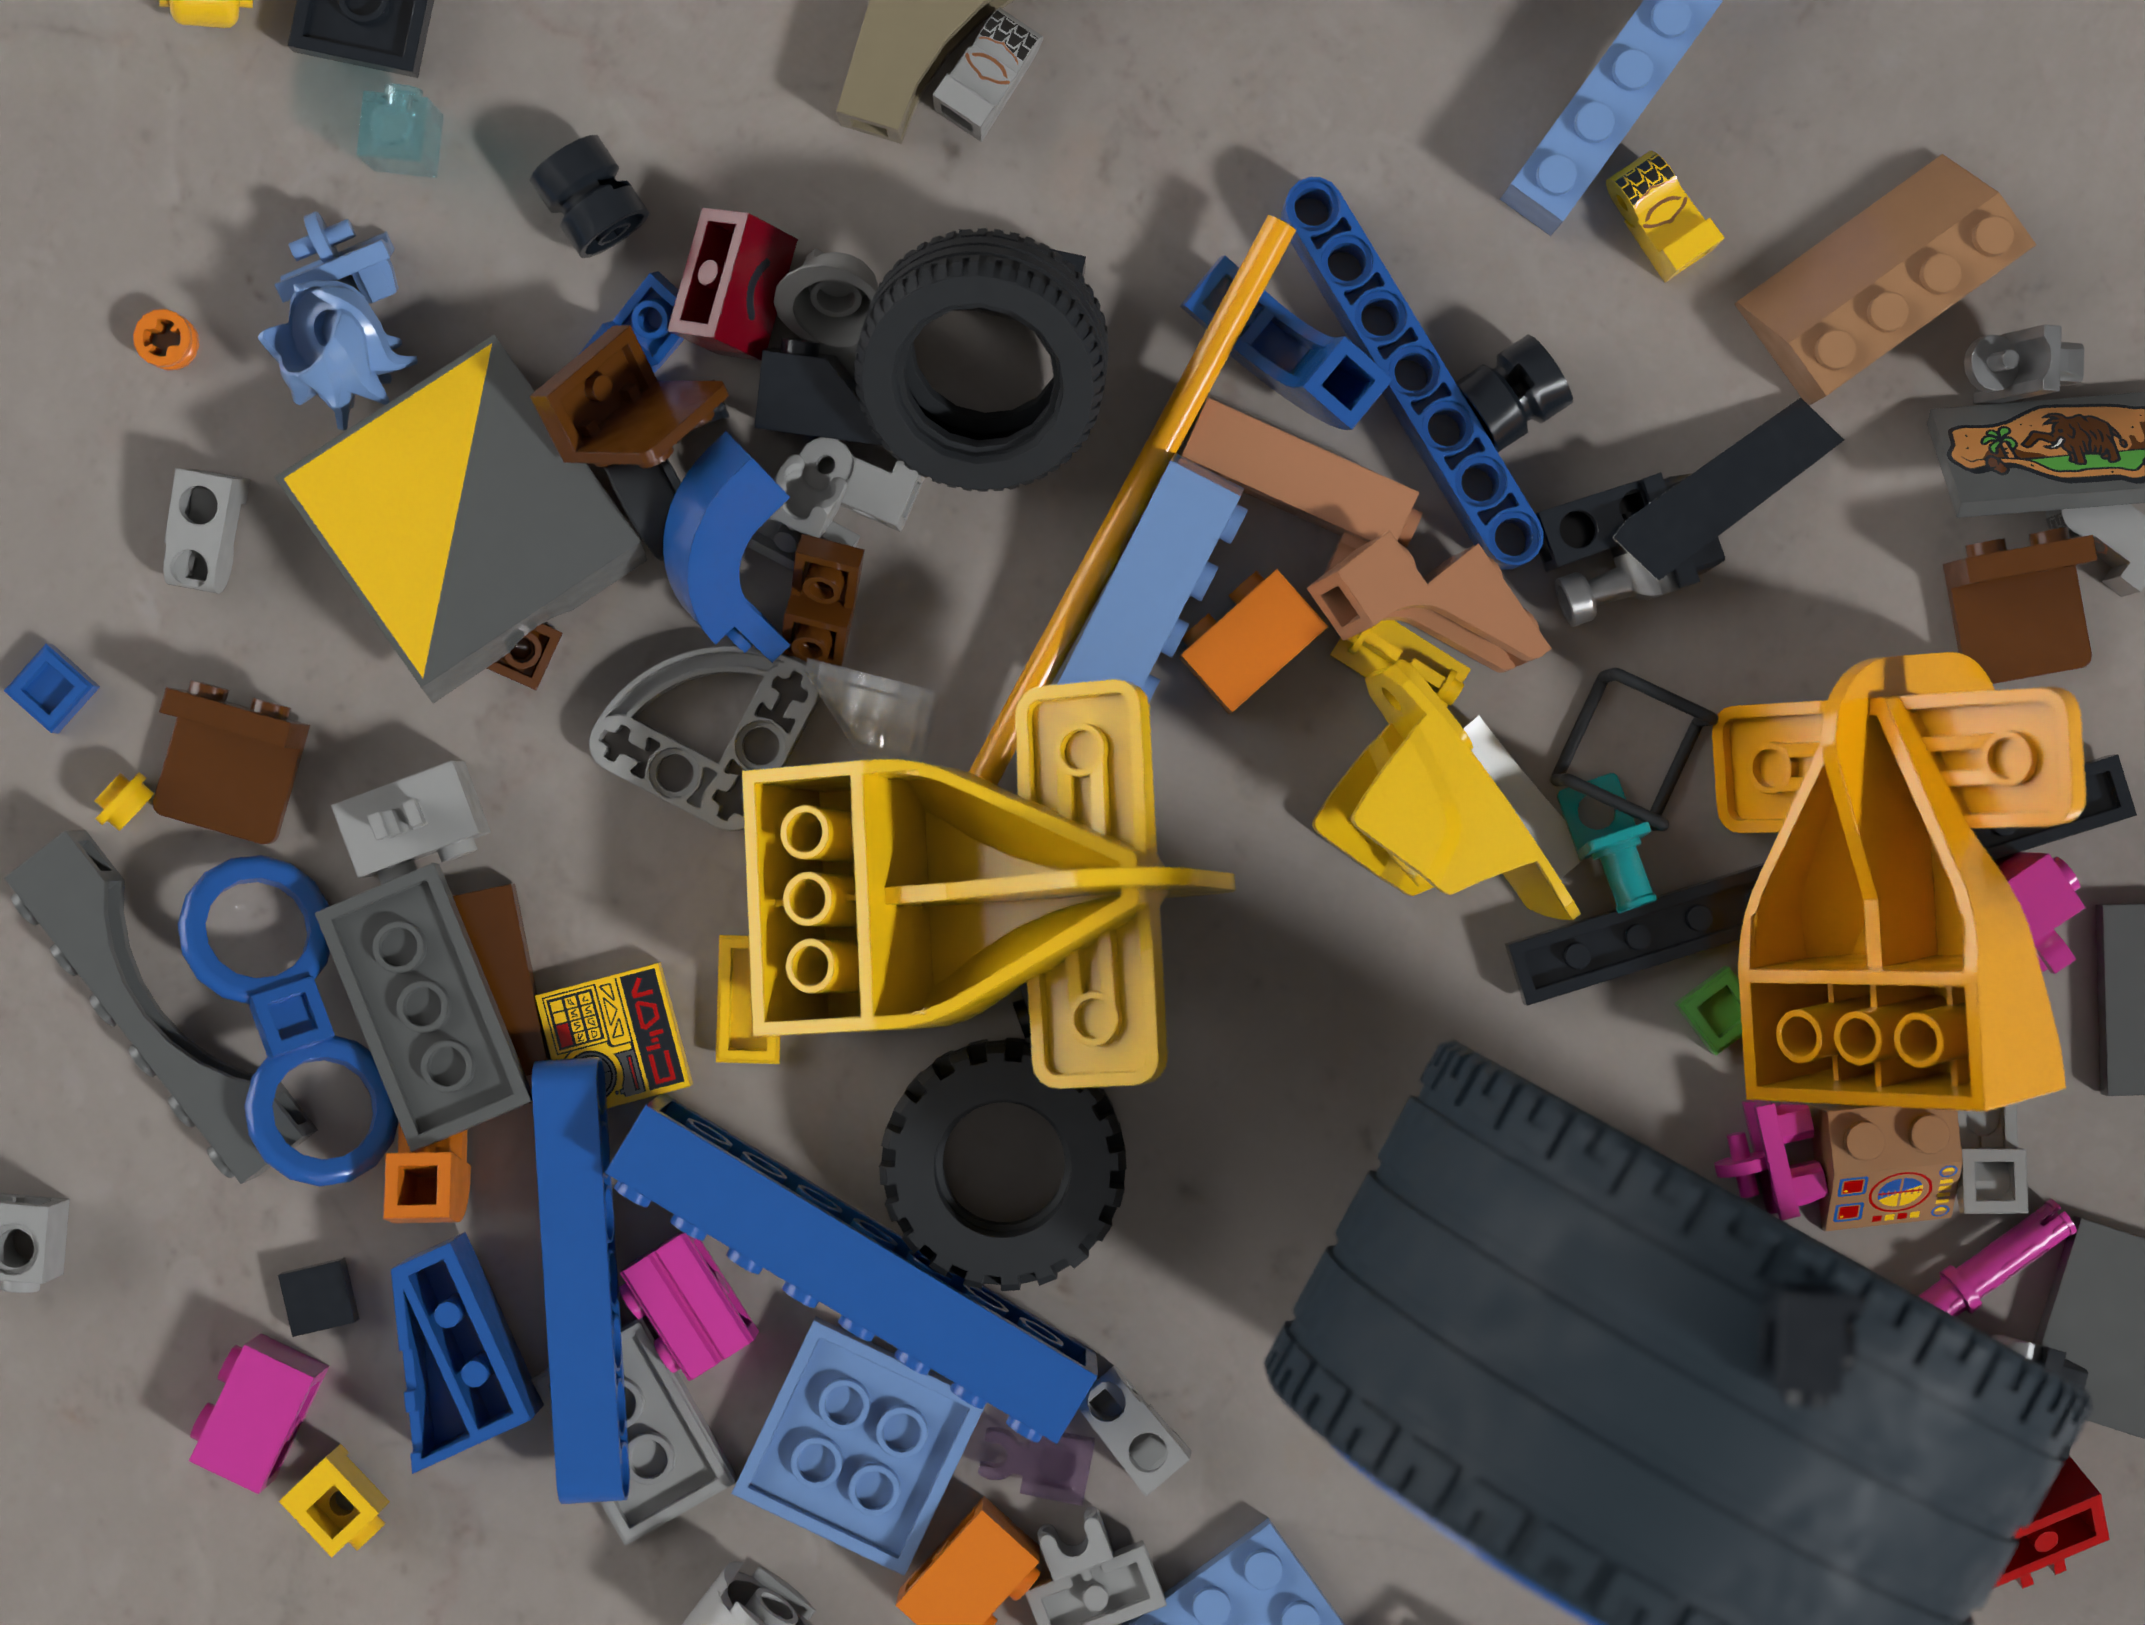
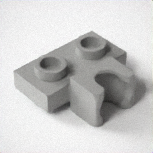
M796 454L787 458L773 479L790 498L762 524L747 544V547L793 571L795 553L802 534L853 547L857 546L860 535L832 521L839 510L847 489L846 481L841 477H834L829 487L824 490L811 487L802 475L805 462L801 456Z
M1091 1506L1085 1510L1084 1529L1087 1537L1078 1545L1072 1546L1061 1541L1055 1527L1051 1524H1044L1038 1529L1039 1545L1051 1576L1036 1581L1025 1593L1037 1625H1118L1167 1606L1164 1592L1144 1540L1113 1551L1112 1543L1098 1508Z

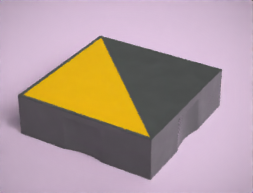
M492 335L274 477L432 703H435L510 653L514 646L537 626L551 618L574 610L647 561L641 540L587 464L563 462L530 398V395L535 391L495 335Z

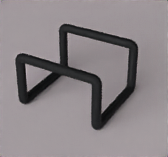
M1619 668L1604 670L1599 673L1553 770L1550 781L1556 787L1567 786L1644 823L1649 822L1652 831H1665L1669 828V821L1662 817V813L1702 727L1717 724L1718 715ZM1608 682H1620L1694 717L1650 811L1572 774L1566 773Z

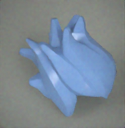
M315 280L294 284L295 291L290 300L288 323L263 330L259 334L258 339L279 363L281 376L291 390L293 401L298 405H302L318 394L334 411L337 428L346 430L350 409L354 408L355 394L385 405L388 404L390 400L382 384L391 383V372L417 364V356H401L392 351L402 345V340L398 337L387 335L384 332L381 322L368 304L365 296L353 286L332 280Z

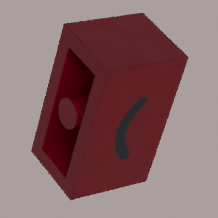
M702 207L667 331L718 355L762 361V352L768 348L777 316L774 306L776 287L785 275L789 273L798 239L750 213Z

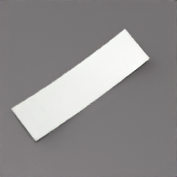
M1478 715L1463 728L1472 742L1473 749L1471 751L1507 798L1558 877L1562 879L1581 862L1565 820Z

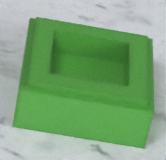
M1723 966L1674 1003L1711 1054L1717 1056L1742 1037L1739 979L1730 967Z

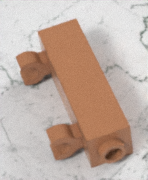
M1207 398L1182 454L1183 457L1245 488L1244 493L1340 535L1341 538L1324 574L1357 548L1388 531L1392 532L1399 544L1407 547L1422 517L1423 512L1413 508L1419 495L1418 491L1211 398Z

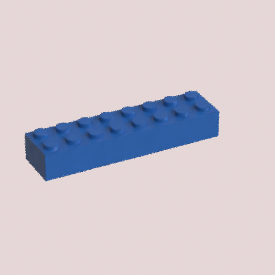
M664 1093L645 1105L605 1171L606 1174L618 1180L614 1189L625 1198L643 1207H648L650 1202L653 1201L674 1214L670 1222L680 1231L700 1241H704L708 1234L729 1247L726 1256L738 1266L754 1274H760L763 1268L786 1281L782 1287L783 1291L798 1302L811 1308H816L819 1302L841 1314L838 1323L853 1335L868 1342H871L875 1335L897 1348L894 1357L902 1364L922 1375H928L931 1369L953 1382L950 1390L957 1397L979 1409H983L986 1403L991 1404L1009 1415L1006 1424L1011 1429L1033 1442L1039 1443L1042 1436L1057 1444L1098 1377L1096 1352L982 1285V1290L963 1285L964 1278L950 1272L944 1277L928 1267L930 1260L919 1250L913 1253L902 1240L901 1235Z

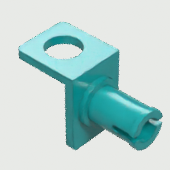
M1609 773L1587 781L1626 799L1619 778L1615 773ZM1569 787L1560 790L1557 794V800L1578 858L1581 861L1592 857L1594 861H1601L1617 905V912L1622 913L1656 901L1657 897L1655 893L1653 894L1636 847L1641 845V839L1652 831L1649 822L1636 825L1632 816L1614 809V818L1608 827L1599 830L1588 828L1581 822L1578 815L1579 803L1586 795Z

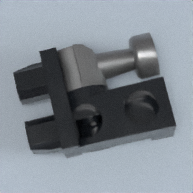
M1660 472L1638 481L1536 513L1544 532L1543 545L1539 555L1546 572L1609 549L1616 564V568L1589 581L1578 572L1555 580L1557 598L1570 626L1575 627L1592 621L1597 614V605L1627 597L1640 601L1649 600L1700 582L1698 575L1706 573L1725 561V555L1717 537L1658 581L1613 538L1628 518L1691 474L1670 476L1663 479Z

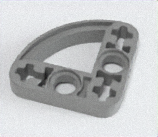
M737 646L710 647L686 652L648 669L616 695L598 718L589 738L590 753L595 762L604 769L710 825L726 831L745 829L744 815L734 813L730 816L729 820H725L720 816L723 811V805L715 800L720 790L731 792L741 777L740 775L728 772L732 762L735 760L746 771L785 767L818 705L821 695L820 682L816 674L806 665L784 655H780L772 663L757 648H750L746 653ZM796 672L804 676L801 681V687L809 693L803 703L793 700L785 711L783 717L795 719L796 721L791 732L788 733L778 722L758 717V713L763 704L775 712L782 697L780 691L774 688L776 681L780 677L790 680ZM724 673H743L764 677L720 762L635 719L649 704L667 691L697 678ZM624 726H627L631 730L628 740L646 751L650 749L651 739L661 743V746L648 759L644 778L635 773V770L643 763L642 761L625 754H620L615 761L608 757L611 752V746L604 742V737L608 731L619 733ZM757 728L770 729L779 740L780 749L778 755L772 762L766 765L754 764L747 758L744 752L746 737ZM678 754L690 761L693 766L694 775L692 782L687 788L682 791L673 792L662 785L659 780L658 771L660 764L665 758Z

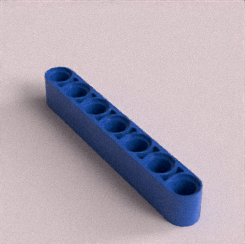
M1308 177L1298 181L1290 189L1281 211V220L1296 229L1291 244L1349 340L1393 378V381L1382 394L1473 544L1479 543L1487 556L1493 559L1501 570H1512L1528 563L1539 553L1543 545L1544 532L1533 509L1340 191L1332 182L1322 177ZM1306 198L1319 200L1327 209L1328 220L1318 226H1309L1301 222L1297 217L1295 204ZM1339 252L1353 255L1359 261L1361 275L1351 281H1342L1336 278L1330 272L1328 258ZM1372 306L1386 309L1392 315L1394 330L1384 336H1376L1369 333L1361 320L1362 311ZM1405 360L1420 364L1427 376L1425 388L1418 391H1409L1403 388L1396 380L1395 366ZM1435 415H1447L1453 418L1460 430L1457 444L1442 446L1436 443L1428 431L1430 418ZM1479 469L1490 477L1492 493L1488 500L1476 501L1465 494L1461 484L1462 476L1466 470ZM1512 523L1523 531L1525 547L1520 555L1509 556L1497 547L1495 532L1498 525Z
M600 1057L535 1061L532 1069V1102L557 1493L560 1504L627 1500L629 1496L630 1464L612 1177L605 1173L611 1160L604 1066Z

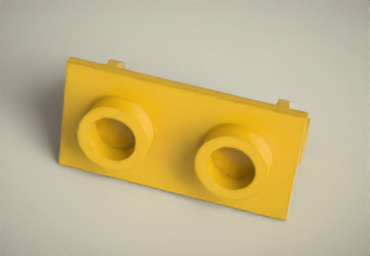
M1395 620L1380 621L1375 626L1344 641L1340 638L1330 653V656L1365 678L1376 669L1380 670L1392 666L1399 659H1403L1423 676L1446 707L1448 705L1451 706L1457 699L1465 685L1463 681L1471 670Z

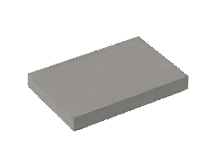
M646 1316L641 1319L635 1318L621 1326L630 1464L629 1496L627 1500L600 1502L625 1546L735 1484L738 1479L678 1371L675 1373L669 1371L659 1357L654 1346V1340L658 1336ZM549 1368L535 1375L531 1381L552 1417Z

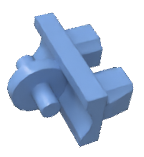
M315 211L304 216L308 235L289 243V247L296 261L316 253L320 259L281 275V281L275 283L278 294L284 303L291 300L295 291L294 284L315 280L336 281L352 275L360 293L365 296L368 304L374 303L395 294L399 288L394 268L390 261L395 248L386 231L338 251L337 244L356 237L349 219L327 227L321 215Z

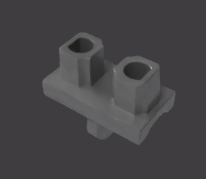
M2047 324L2002 335L1995 334L1978 338L1970 344L1964 359L1965 374L1970 383L1976 387L1973 404L2004 403L2060 391V385L2081 383L2084 377L2083 344L2061 342L2062 326Z

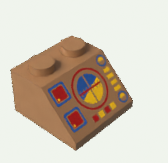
M1824 1103L1808 1104L1814 1126V1137H1812L1814 1160L1819 1161L1824 1170L1829 1192L1827 1196L1819 1199L1823 1231L1951 1218L1963 1164L1957 1110Z

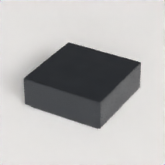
M345 1257L285 1271L278 1275L292 1337L355 1323L360 1319Z

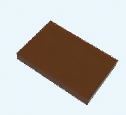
M508 884L454 895L453 899L526 1076L532 1075L535 1061L551 1059L535 999L537 990L516 885Z

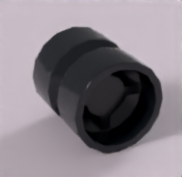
M589 135L564 146L542 162L532 173L529 180L551 213L564 214L560 227L581 258L595 256L620 243L636 231L647 220L649 211L629 181H617L615 179L619 166L598 135Z
M1529 334L1497 355V367L1494 369L1482 364L1455 382L1497 452H1500L1527 434L1529 420L1532 419L1542 424L1573 403L1572 392L1560 368L1544 346ZM1514 386H1516L1522 394L1521 398H1518V396L1512 389Z

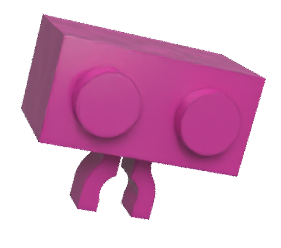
M2018 852L1996 859L1994 863L2009 883L2024 912L2041 971L2044 972L2048 969L2050 973L2056 974L2077 960L2063 939L2054 930L2086 908L2075 892L2080 889V883L2076 875L2064 860L2058 856L2052 858L2049 853Z

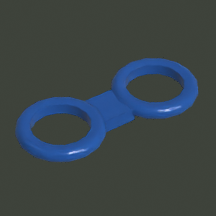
M263 855L231 858L204 872L186 894L178 921V931L182 955L196 978L222 998L249 1005L266 1051V1059L251 1078L244 1105L249 1137L263 1160L290 1180L319 1187L351 1182L377 1166L394 1142L399 1121L370 1050L358 1041L334 1034L315 982L317 976L327 965L330 950L315 912L325 909L330 905L316 882L289 862ZM259 882L277 887L294 899L304 916L307 932L303 953L291 968L276 976L253 978L235 973L221 963L208 943L206 930L210 906L221 893L238 884ZM324 1060L344 1065L360 1077L370 1093L373 1116L369 1132L356 1149L342 1157L319 1159L303 1155L285 1142L275 1125L272 1105L277 1086L289 1071L303 1063Z

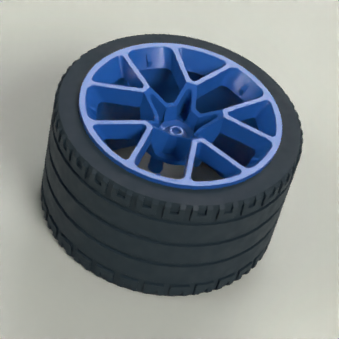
M1455 1040L1439 1044L1419 1079L1424 1084L1418 1097L1410 1096L1377 1156L1381 1161L1378 1170L1368 1172L1336 1229L1335 1236L1338 1239L1336 1246H1327L1294 1305L1292 1311L1295 1319L1284 1323L1264 1360L1269 1383L1284 1404L1315 1433L1328 1442L1353 1467L1403 1506L1491 1566L1589 1625H1974L1975 1622L1970 1615L1972 1610L1982 1609L2019 1543L2014 1536L2019 1526L2028 1527L2063 1464L2058 1455L2065 1444L2069 1446L2074 1445L2093 1409L2089 1392ZM1763 1280L1844 1286L1865 1298L1864 1315L1847 1314V1324H1852L1855 1330L1856 1359L1853 1370L1850 1373H1843L1842 1396L1831 1395L1830 1406L1805 1407L1781 1401V1392L1775 1391L1757 1377Z

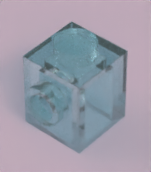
M386 84L384 85V93L363 91L356 155L375 172L437 178L444 115L428 97H423V90L413 86Z

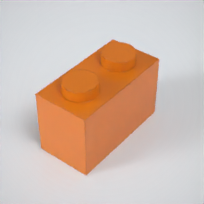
M1278 569L1266 579L1256 570L1228 595L1236 604L1234 608L1218 622L1208 613L1182 638V641L1189 648L1180 655L1179 659L1228 714L1235 711L1328 627Z
M983 1496L899 1588L895 1606L916 1625H995L998 1619L993 1613L1008 1596L1014 1601L1019 1600L1038 1579L1041 1572L1035 1566L1040 1561V1546L991 1501Z

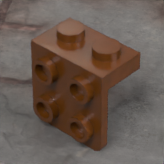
M616 325L608 329L530 395V398L564 463H591L597 467H605L611 464L638 465L640 468H650L667 460L674 452L673 446L688 432L698 429L711 421L715 415L714 409L729 396V393L723 381H658L631 326Z
M2068 527L2028 534L2030 546L2007 550L2005 538L1966 545L1967 558L1943 564L1958 652L1975 660L1986 672L1992 684L2086 667L2090 663L2092 652L2076 565L2097 561L2093 535L2070 539Z
M190 680L188 690L166 687L159 712L177 717L153 799V808L156 813L164 817L259 844L275 842L280 834L311 725L288 719L290 707L253 697L250 708L226 701L229 693L228 689L204 682Z

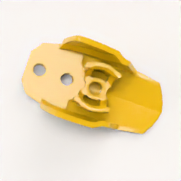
M1399 659L1392 666L1380 670L1376 669L1365 678L1368 693L1388 722V725L1365 748L1327 797L1313 819L1312 826L1314 831L1372 874L1408 896H1415L1433 887L1446 895H1452L1478 882L1503 874L1527 909L1543 916L1560 920H1574L1581 913L1546 856L1507 798L1471 751L1473 745L1468 734L1423 676L1403 659Z

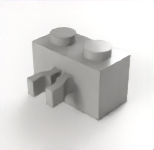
M449 761L331 805L357 877H373L378 875L381 885L417 870L414 861L438 853L442 863L478 850L474 839L491 833L464 761Z

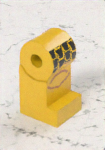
M1648 151L1606 179L1608 193L1624 217V223L1665 283L1712 252L1725 239L1711 218L1704 219L1680 186L1670 166L1656 152Z

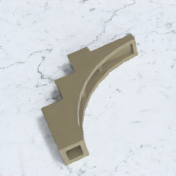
M869 0L836 110L840 125L902 144L921 96L947 57L983 21L991 17L998 8H1004L1014 0Z

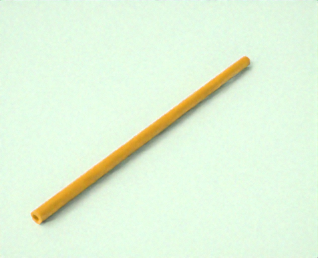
M1271 215L1267 216L969 770L970 773L998 785L1017 750L1015 713L1019 699L1029 689L1052 685L1132 537L1170 460L1181 446L1291 242L1296 229L1286 222Z

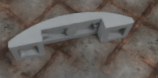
M2017 1103L1985 1112L1957 1110L1963 1157L1956 1193L1960 1213H2028L2026 1149L2018 1148Z

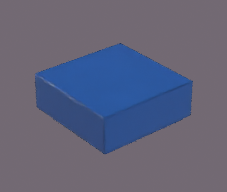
M46 643L6 687L4 692L50 733L59 734L100 686L56 646Z

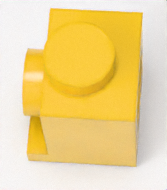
M342 1444L328 1454L279 1500L280 1504L331 1558L348 1542L358 1551L386 1524L378 1514L390 1502L347 1457L349 1452ZM337 1491H340L352 1503L354 1509L344 1510L338 1506L336 1502Z

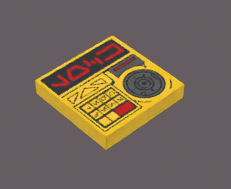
M661 962L535 996L552 1060L600 1057L602 1059L605 1072L607 1108L693 1085Z

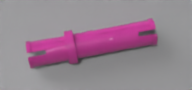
M2049 1199L2042 1207L1959 1267L1955 1268L1949 1265L1940 1271L1941 1280L1918 1295V1297L1954 1317L1959 1316L1964 1311L1973 1314L1982 1307L1981 1299L2062 1240L2074 1235L2077 1232L2076 1226L2065 1211L2059 1215L2057 1211L2061 1209L2060 1205L2053 1199Z

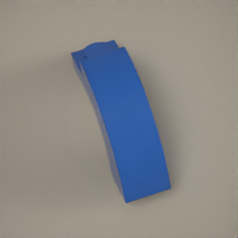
M1226 255L1221 256L1182 302L1180 307L1207 329L1239 267ZM1265 290L1230 353L1231 357L1285 399L1318 420L1341 430H1352L1393 381L1389 374L1346 336L1330 337L1321 333L1291 313Z
M725 431L697 459L675 493L667 515L663 536L665 569L675 596L715 645L727 635L744 653L754 645L773 663L790 644L771 622L744 596L740 585V564L745 548L752 536L790 496Z

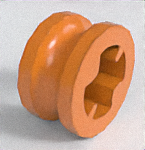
M167 309L153 310L143 315L137 322L133 333L134 346L139 356L147 363L167 371L179 370L189 365L196 357L199 348V335L194 325L185 317ZM167 324H174L170 330L180 335L179 346H169L166 356L159 357L162 349L152 344L154 334H164Z

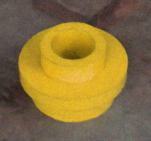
M138 772L130 781L122 773H119L94 800L103 808L95 820L101 825L108 821L120 831L155 794L143 784L146 777Z

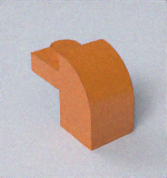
M399 1123L398 1153H386L383 1219L391 1223L460 1222L463 1219L469 1199L472 1167L467 1163L468 1129L423 1149L411 1152Z

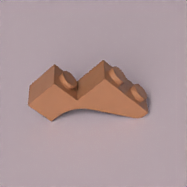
M1388 531L1357 548L1307 587V590L1343 641L1375 626L1380 621H1402L1422 630L1499 673L1507 672L1526 662L1540 658L1552 649L1541 634L1534 616L1523 608L1503 579V574L1498 564L1487 556L1479 543L1446 559L1425 577H1422L1416 568L1415 560L1411 553L1398 543L1391 531Z

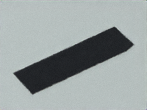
M1800 397L1628 518L1613 538L1660 581L1833 450L1844 439Z

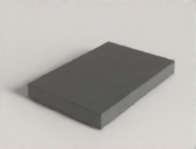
M2145 903L2098 904L2095 906L2100 1094L2105 1096L2145 1095Z
M2074 1216L2073 1223L2076 1226L2077 1232L2066 1239L2034 1343L2067 1352L2065 1359L2087 1369L2088 1377L2085 1390L2089 1392L2093 1409L2086 1421L2145 1439V1238Z

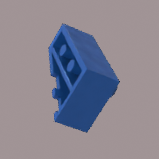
M466 1232L417 1253L391 1269L399 1351L403 1352L407 1389L404 1391L406 1413L409 1412L413 1446L410 1457L412 1474L530 1421L544 1406V1403L531 1381V1374Z

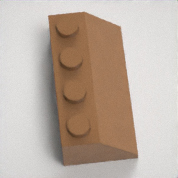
M1941 154L1738 300L1734 305L1801 398L1808 405H1811L1829 395L2037 244L1998 191L1944 154Z

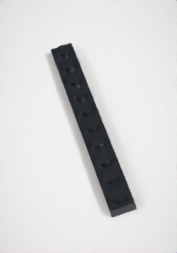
M2115 754L2084 763L2085 806L2081 814L2072 822L2053 826L1970 829L1991 859L1996 860L2137 816L2119 755ZM1765 862L1656 896V901L1629 911L1618 913L1617 909L1505 943L1523 1004L1526 1006L1740 940L1748 901Z

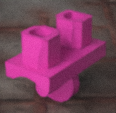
M1742 1101L1753 1152L1750 1153L1745 1132H1735L1726 1135L1731 1157L1714 1163L1716 1175L1719 1178L1736 1177L1740 1197L1748 1198L1759 1195L1755 1173L1758 1172L1767 1213L1778 1214L1779 1219L1782 1221L1800 1217L1798 1206L1807 1205L1829 1194L1824 1170L1820 1162L1810 1160L1789 1165L1784 1144L1814 1137V1126L1810 1108L1802 1102Z

